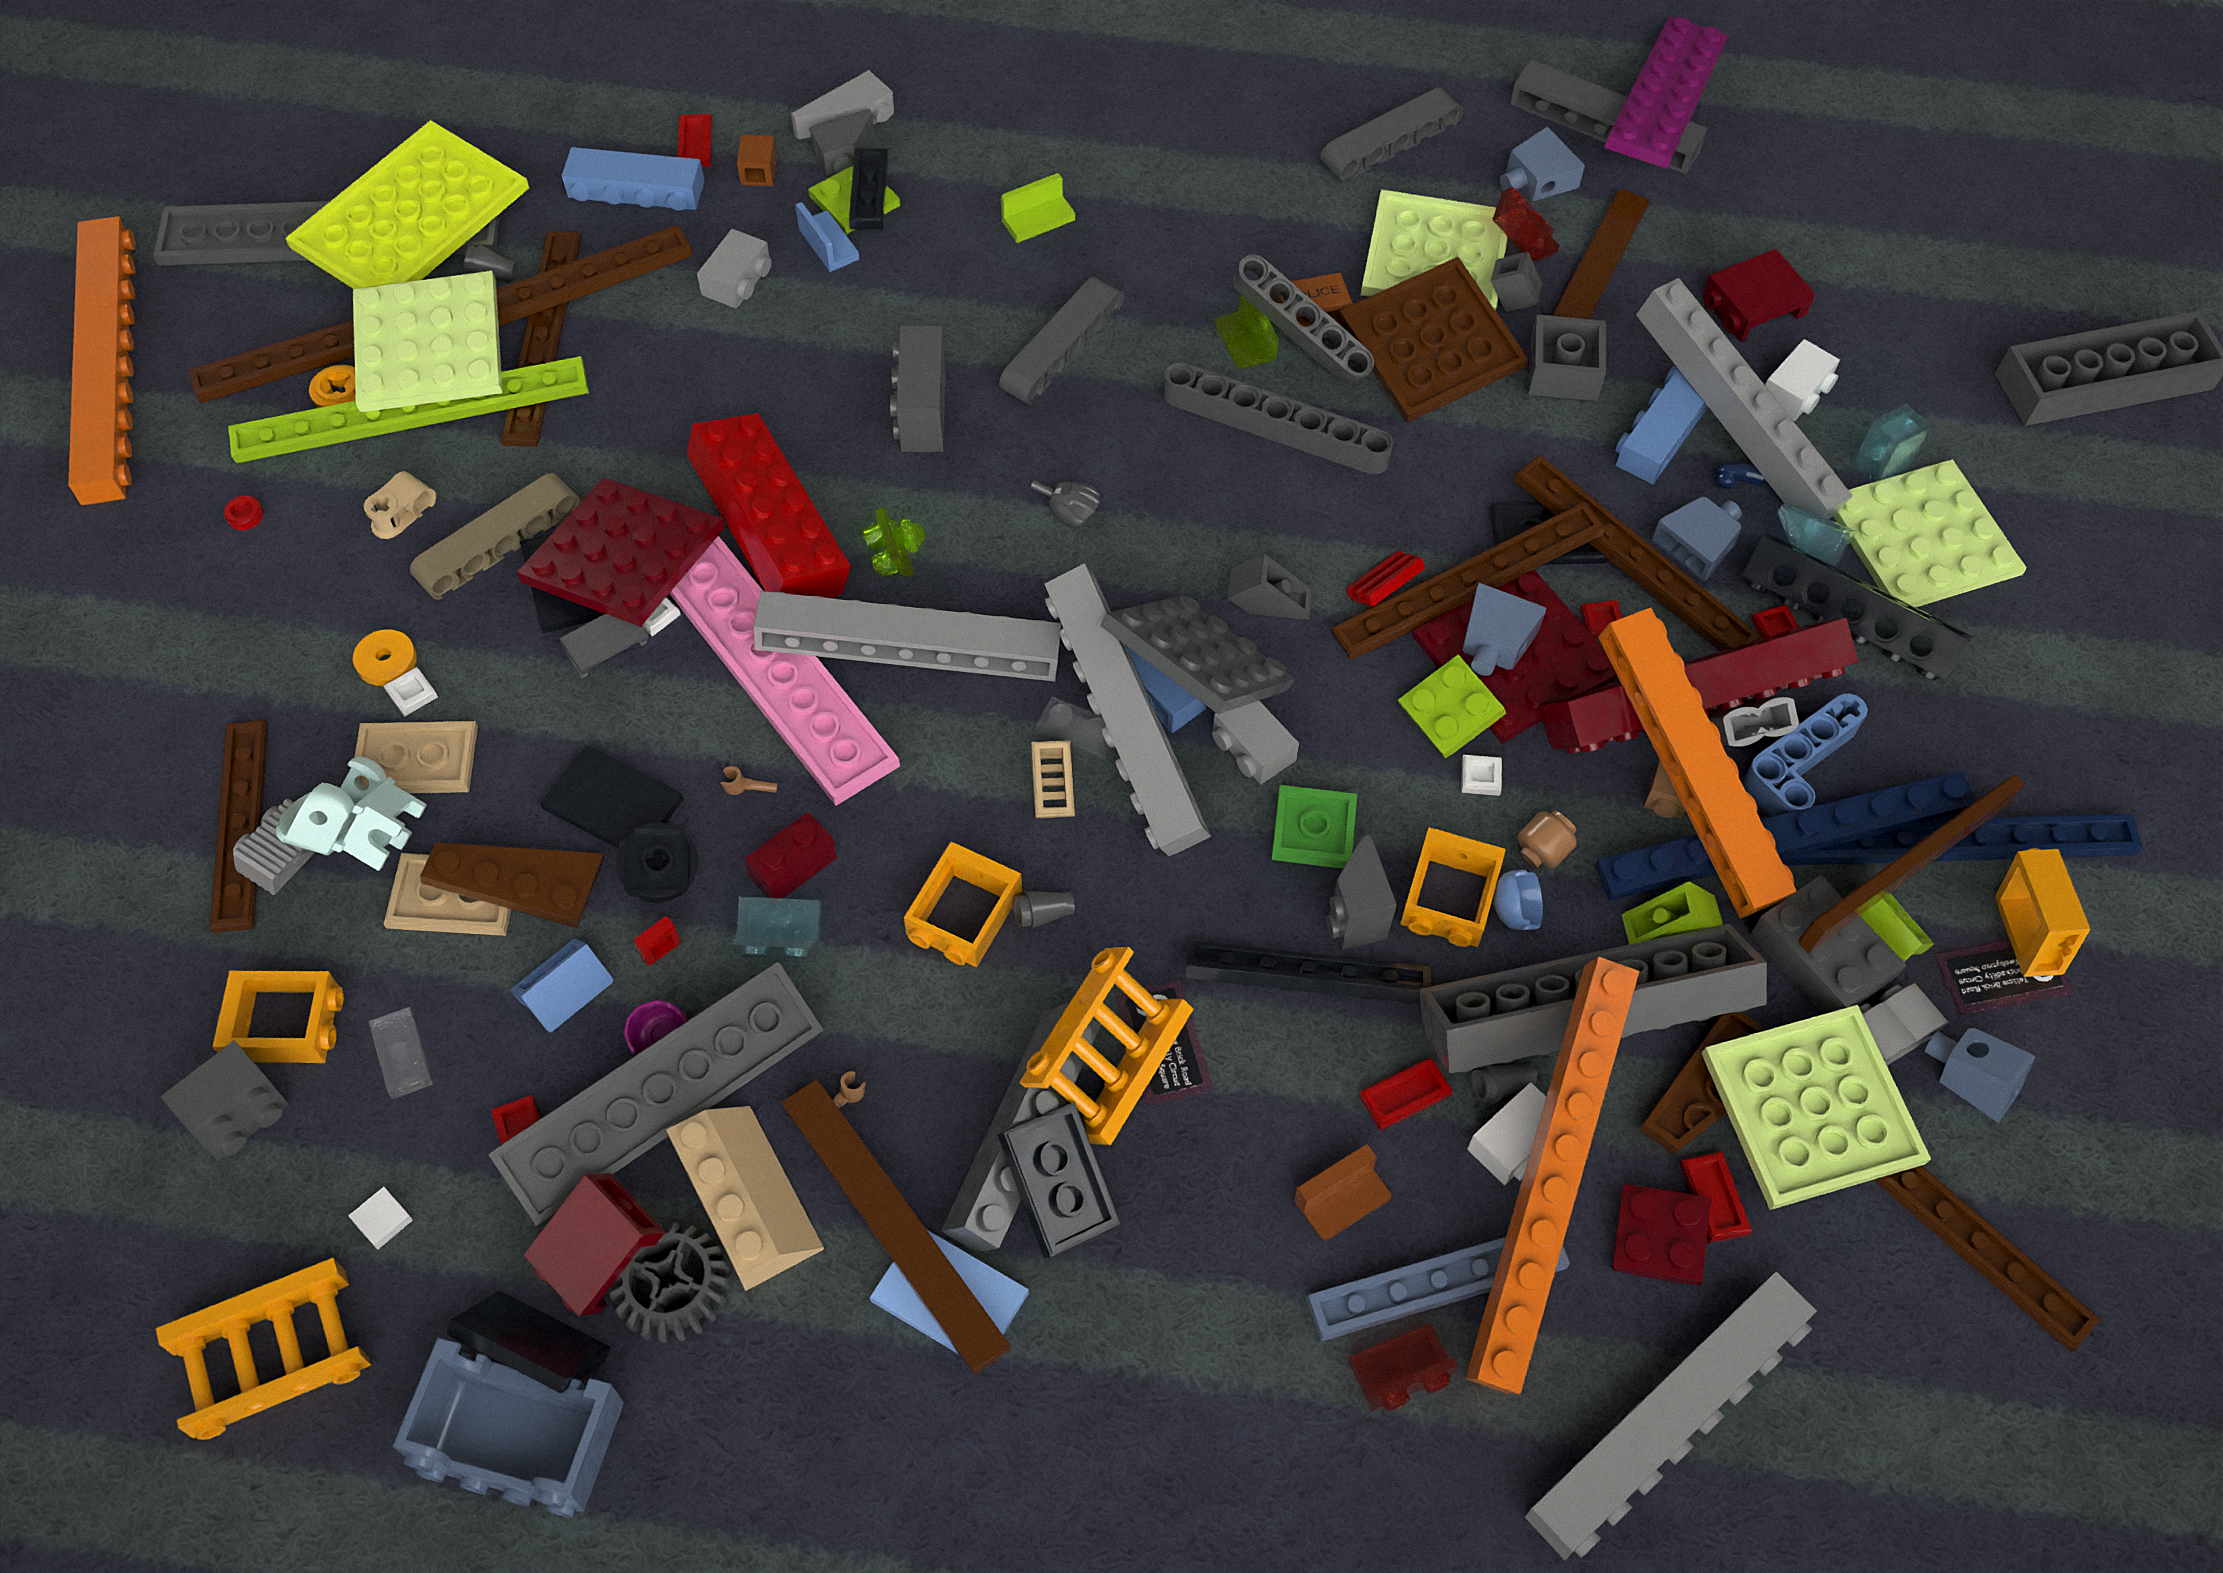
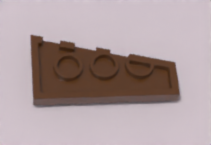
M435 842L420 875L421 884L578 928L602 866L604 853Z
M1743 1012L1722 1014L1639 1130L1673 1155L1678 1153L1727 1113L1701 1054L1706 1047L1766 1031L1767 1029Z

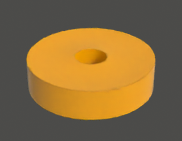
M390 629L379 630L367 635L357 644L353 653V664L359 676L365 682L376 686H384L414 669L417 661L416 650L409 637L400 631ZM384 655H390L387 660H379Z

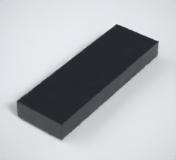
M855 149L849 213L850 229L883 230L888 149Z

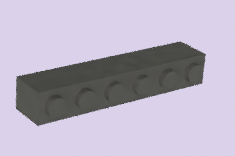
M1531 59L1515 82L1510 105L1606 142L1628 97ZM1689 121L1668 167L1687 174L1701 151L1708 128Z
M1070 1003L1044 1011L941 1229L946 1235L976 1252L999 1249L1021 1201V1196L997 1134L1062 1107L1067 1101L1051 1085L1048 1088H1024L1019 1082L1027 1071V1062L1041 1049ZM1091 1019L1081 1036L1092 1045L1101 1024ZM1071 1051L1060 1071L1075 1083L1084 1061Z

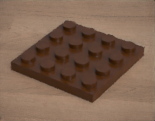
M1459 257L1339 311V320L1347 332L1373 355L1374 366L1372 370L1407 423L1526 368L1529 361Z

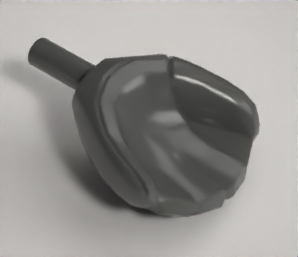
M1033 480L1030 485L1031 489L1050 497L1049 506L1056 518L1073 527L1082 526L1098 509L1100 504L1098 491L1088 483L1067 481L1057 483L1055 488L1052 489Z

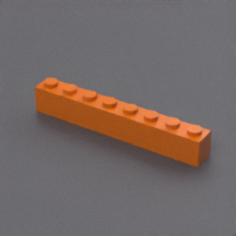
M1651 607L1609 623L1598 638L1740 919L1782 902L1797 892L1794 886L1793 874L1782 863L1775 849L1776 844L1773 835L1768 829L1764 828L1757 814V805L1754 798L1745 791L1738 777L1739 771L1736 763L1727 756L1720 742L1721 737L1718 728L1713 722L1709 721L1702 707L1703 702L1699 691L1691 686L1684 672L1685 667L1682 658L1673 651L1667 639L1664 623L1661 619L1656 618Z

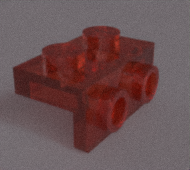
M1513 186L1502 191L1492 218L1496 225L1523 252H1528L1533 261L1537 262L1557 253L1560 245L1552 238L1554 229Z
M1431 1323L1353 1355L1349 1359L1350 1366L1372 1411L1383 1406L1386 1411L1400 1408L1411 1401L1409 1395L1425 1389L1427 1394L1442 1390L1451 1384L1450 1378L1458 1367L1454 1357L1447 1358Z

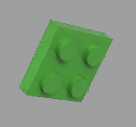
M1280 785L1271 860L1344 869L1352 856L1357 794Z

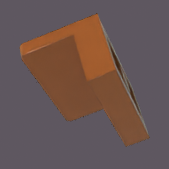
M1368 1144L1297 1187L1294 1202L1322 1241L1329 1240L1391 1200L1392 1194L1374 1171L1377 1156Z

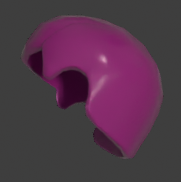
M653 1000L638 1005L626 1020L624 1037L629 1050L636 1056L687 1022L688 1019L686 1014L677 1006L662 1000Z

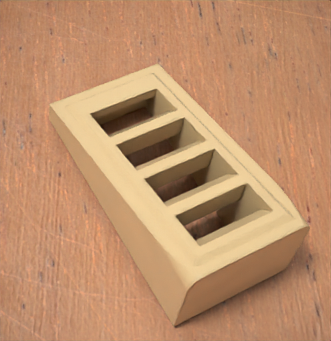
M1070 740L1031 742L1036 819L1075 816ZM1040 759H1062V764L1041 765ZM1063 772V778H1041V773ZM1064 786V792H1042V787ZM1065 799L1066 806L1043 807V800Z

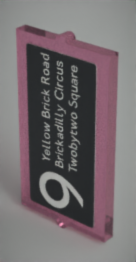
M2010 940L1940 953L1934 956L1945 980L1943 987L1950 991L1960 1016L2073 993L2065 973L2064 975L2024 977Z
M1180 980L1153 987L1150 984L1144 986V989L1157 1001L1159 999H1184L1187 1002ZM1125 993L1116 995L1122 1021L1138 1034L1146 1021L1147 1013ZM1191 1014L1143 1092L1147 1106L1175 1099L1178 1102H1183L1184 1097L1213 1090Z

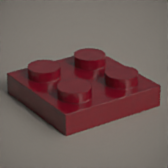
M1623 1183L1613 1270L1637 1276L1701 1286L1711 1198Z

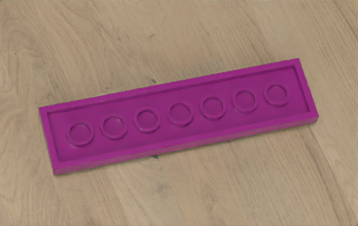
M1669 16L1608 135L1604 148L1667 169L1729 35L1721 33L1719 29L1714 27H1702L1692 24L1686 18Z

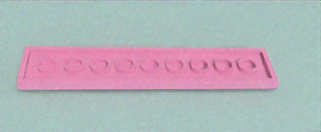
M718 536L669 594L826 795L837 806L900 767L899 758L816 656L755 650L754 622L760 591L763 590Z

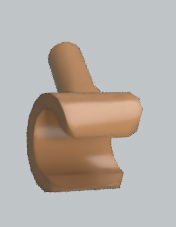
M734 766L726 767L723 770L728 779H735L729 783L721 782L722 787L728 794L738 795L744 790L777 792L778 783L744 778L741 771Z
M854 1071L845 1073L841 1078L840 1092L833 1099L838 1109L847 1102H858L864 1096L865 1082L857 1089L846 1087L855 1080L856 1073Z

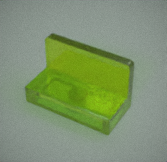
M1240 294L1238 312L1215 318L1214 324L1236 367L1241 370L1276 360L1279 338L1269 319Z

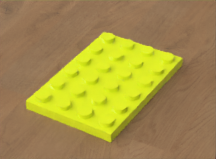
M430 120L285 239L289 248L353 289L419 281L527 191L529 185L527 178Z

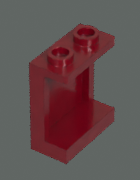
M1773 249L1709 275L1702 297L1705 306L1709 310H1714L1720 317L1725 330L1728 333H1733L1740 342H1743L1747 339L1750 329L1789 312L1795 319L1806 316L1816 293L1777 249Z
M610 1173L588 1174L581 1179L525 1252L524 1256L534 1266L535 1274L542 1281L550 1284L562 1297L561 1301L569 1311L578 1316L602 1312L606 1308L607 1303L602 1297L641 1247L655 1246L665 1234V1231Z

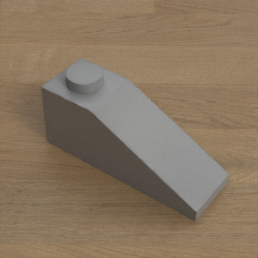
M868 70L791 113L794 136L797 139L811 137L809 128L870 109L872 112L873 125L878 122L883 123L894 114L892 91Z

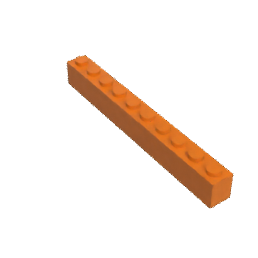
M119 216L78 222L68 485L81 505L126 499V486L132 484L131 472L126 463L127 458L132 457V446L127 437V431L133 429L132 417L128 410V403H133V393L128 383V377L134 375L133 364L129 357V351L134 350V341L129 331V325H134L135 323L134 313L130 306V300L135 299V290L130 280V275L136 272L134 260L131 256V250L136 249V242L133 232L130 229L126 230Z
M1597 957L1583 968L1465 1377L1469 1381L1507 1394H1521L1639 975L1638 970L1601 957Z

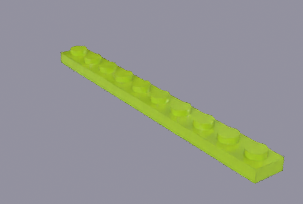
M579 356L501 372L503 393L367 412H360L356 401L230 425L228 430L231 456L236 463L587 394L589 393L582 357Z

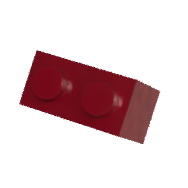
M807 812L746 856L745 862L750 879L775 905L836 860L837 856L833 837Z

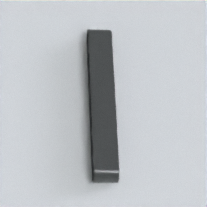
M1173 363L1165 369L1163 396L1165 401L1174 407L1368 474H1381L1389 466L1393 440L1387 432L1187 363Z

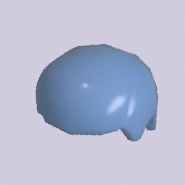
M1511 870L1504 873L1497 881L1493 895V906L1498 918L1510 929L1531 930L1538 929L1541 926L1543 918L1542 894L1538 877L1533 872Z

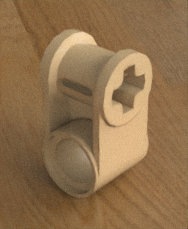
M408 472L397 473L386 485L365 500L364 511L372 519V532L382 539L397 536L414 520L423 515L421 512L428 506H434L436 492ZM391 519H393V522H394V525H395L394 528H393Z

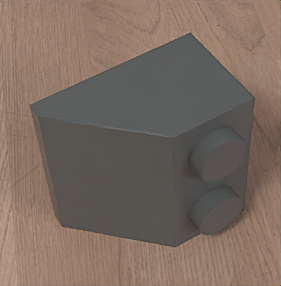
M1371 835L1362 837L1337 879L1334 896L1330 897L1329 900L1331 910L1330 915H1326V926L1331 939H1338L1341 950L1386 940L1397 904Z

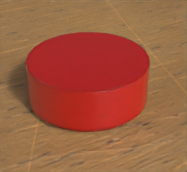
M247 495L232 499L224 508L225 519L232 528L237 530H247L255 527L260 523L264 515L259 501Z

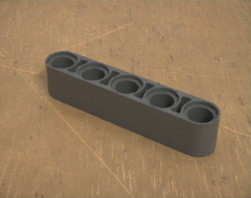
M1442 88L1432 89L1332 140L1321 152L1320 161L1341 182H1346L1344 179L1352 175L1355 177L1371 169L1370 166L1377 162L1381 164L1396 156V152L1402 149L1406 151L1421 143L1420 140L1427 136L1431 138L1446 130V126L1452 123L1456 125L1462 118L1463 108Z
M1251 254L1241 260L1234 274L1233 283L1236 290L1341 383L1355 386L1361 384L1366 379L1374 366L1373 355L1366 347L1260 255ZM1251 270L1258 275L1259 279L1250 280L1244 275L1243 271ZM1270 293L1280 294L1284 298L1285 303L1274 302L1270 298ZM1296 316L1306 317L1310 321V326L1300 325L1296 320ZM1322 339H1331L1335 343L1336 349L1326 348L1322 343ZM1348 361L1359 363L1362 372L1352 371L1349 368Z
M1095 276L1089 278L1008 364L1000 378V389L1032 405L1033 402L1031 400L1037 394L1041 395L1053 382L1051 380L1057 372L1060 374L1073 360L1071 357L1075 352H1081L1093 339L1090 336L1096 330L1100 331L1112 318L1110 314L1115 309L1119 310L1124 301V292Z

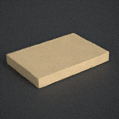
M476 721L360 723L355 757L362 756L377 762L385 771L387 778L391 777L396 781L394 785L407 793L469 792L478 725ZM361 776L362 783L365 786H369L368 779Z
M401 853L383 923L387 929L506 936L511 909L421 884L420 875L429 855Z

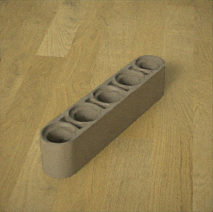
M548 473L421 553L411 563L410 573L433 599H442V594L450 589L456 590L473 579L472 575L483 569L485 571L504 558L503 555L512 549L514 551L521 547L519 541L533 538V535L543 530L545 532L564 519L562 516L573 511L578 506L580 498L557 474Z

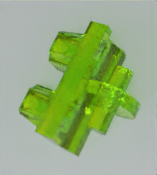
M885 507L875 510L877 521L862 529L864 538L873 551L884 545L886 546V550L871 556L874 569L882 578L898 571L903 577L915 575L908 551L916 553L919 550L918 545L923 542L926 536L923 526L918 523H911L908 518H904L899 522V527L896 521L890 520Z

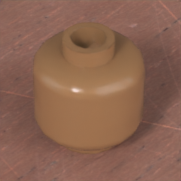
M1553 810L1551 813L1540 811L1517 836L1522 848L1519 855L1535 869L1540 865L1554 869L1576 847L1577 840L1574 833L1577 830L1571 821L1556 810Z

